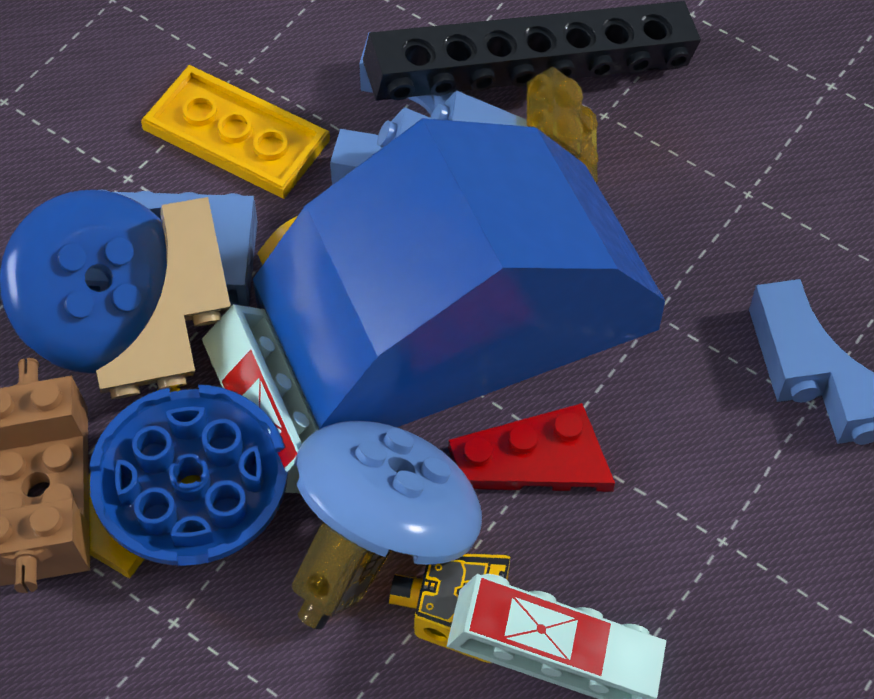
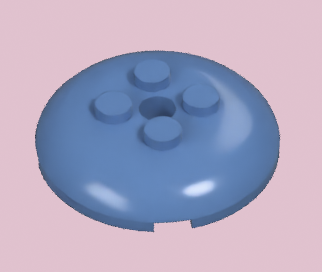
M345 421L315 431L302 443L297 453L294 466L298 467L300 477L296 485L305 502L331 529L350 542L383 557H386L389 550L413 555L414 564L447 563L465 555L473 547L480 533L482 524L481 506L467 476L443 451L413 433L378 422Z

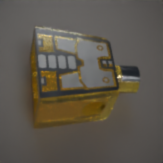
M321 524L292 583L293 591L305 600L298 612L299 619L309 627L323 629L330 616L333 617L356 605L366 593L392 550H389L386 557H383L350 542L327 524Z

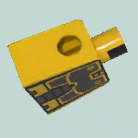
M465 554L447 563L426 565L423 579L395 574L392 581L389 604L416 609L414 629L417 637L482 662L491 663L446 646L460 589L476 574H494L508 580L510 556Z

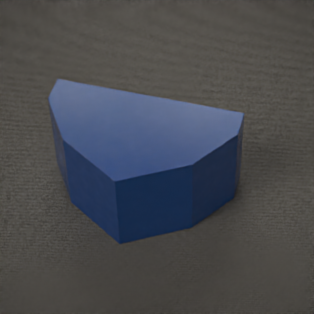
M422 118L306 204L253 278L257 308L265 309L318 430L345 421H370L400 427L658 331L665 305L663 295L583 162L536 127Z

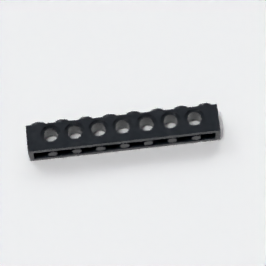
M685 1L370 32L363 56V63L375 101L389 99L404 100L409 97L424 95L442 96L455 91H485L490 88L514 85L522 87L530 83L564 82L568 79L583 77L601 78L609 74L627 72L636 74L646 70L662 68L678 69L689 65L701 38Z

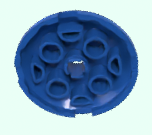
M103 190L68 192L56 196L35 208L23 219L10 237L0 267V295L3 308L19 338L27 347L29 346L37 354L50 361L51 364L79 373L97 374L96 370L110 363L123 353L148 324L163 290L167 259L162 221L141 203L124 195ZM90 268L99 269L106 275L108 283L105 291L96 292L87 286L85 282L87 270Z
M198 384L199 389L170 392V388H165L136 400L123 409L108 424L95 445L89 466L91 470L90 497L98 519L116 542L131 553L156 563L193 566L214 562L236 553L251 543L266 529L279 510L287 487L288 472L285 471L278 452L283 450L285 446L277 427L270 417L246 397L233 391L210 385ZM190 475L201 477L200 482L195 481L189 484L181 482L182 479Z

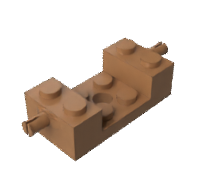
M24 358L18 362L19 382L16 385L0 388V586L15 584V590L20 593H28L27 587L30 592H34L37 589V580L90 571L88 407L72 375L38 381L39 362L34 358H27V363ZM41 482L50 483L42 495L28 497V492L34 485Z

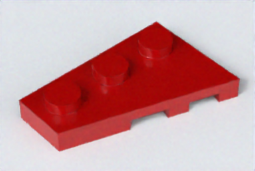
M582 403L448 440V450L452 460L467 476L474 489L520 490L523 486H552V491H570L571 487H596V491H614L615 481Z

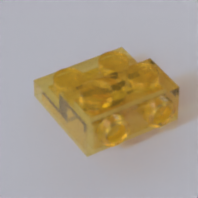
M552 67L527 82V126L538 128L583 162L595 182L598 183V122L596 114L590 108L582 105V87L575 80L566 77Z

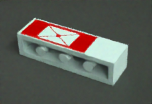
M233 304L221 317V320L217 321L202 338L203 344L222 388L238 393L254 402L270 417L277 427L285 446L283 450L278 452L284 469L288 472L285 492L300 493L296 485L300 475L298 467L294 466V461L302 443L317 431L318 427L265 309Z
M476 574L459 591L446 647L597 699H657L666 640L650 635L649 631L642 626L636 624L621 625L604 619L603 615L597 610L586 607L573 608L556 602V598L549 593L542 591L528 592L509 585L508 580L501 576Z

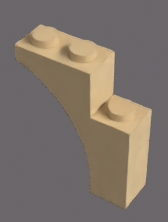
M208 197L161 205L160 215L165 236L167 259L163 290L154 313L137 339L113 361L96 370L100 394L110 392L111 399L126 398L140 394L138 386L153 383L158 384L159 390L165 388L172 389L186 385L185 377L194 375L195 368L185 321L193 320L194 326L214 324L220 321L221 314H225L231 307Z

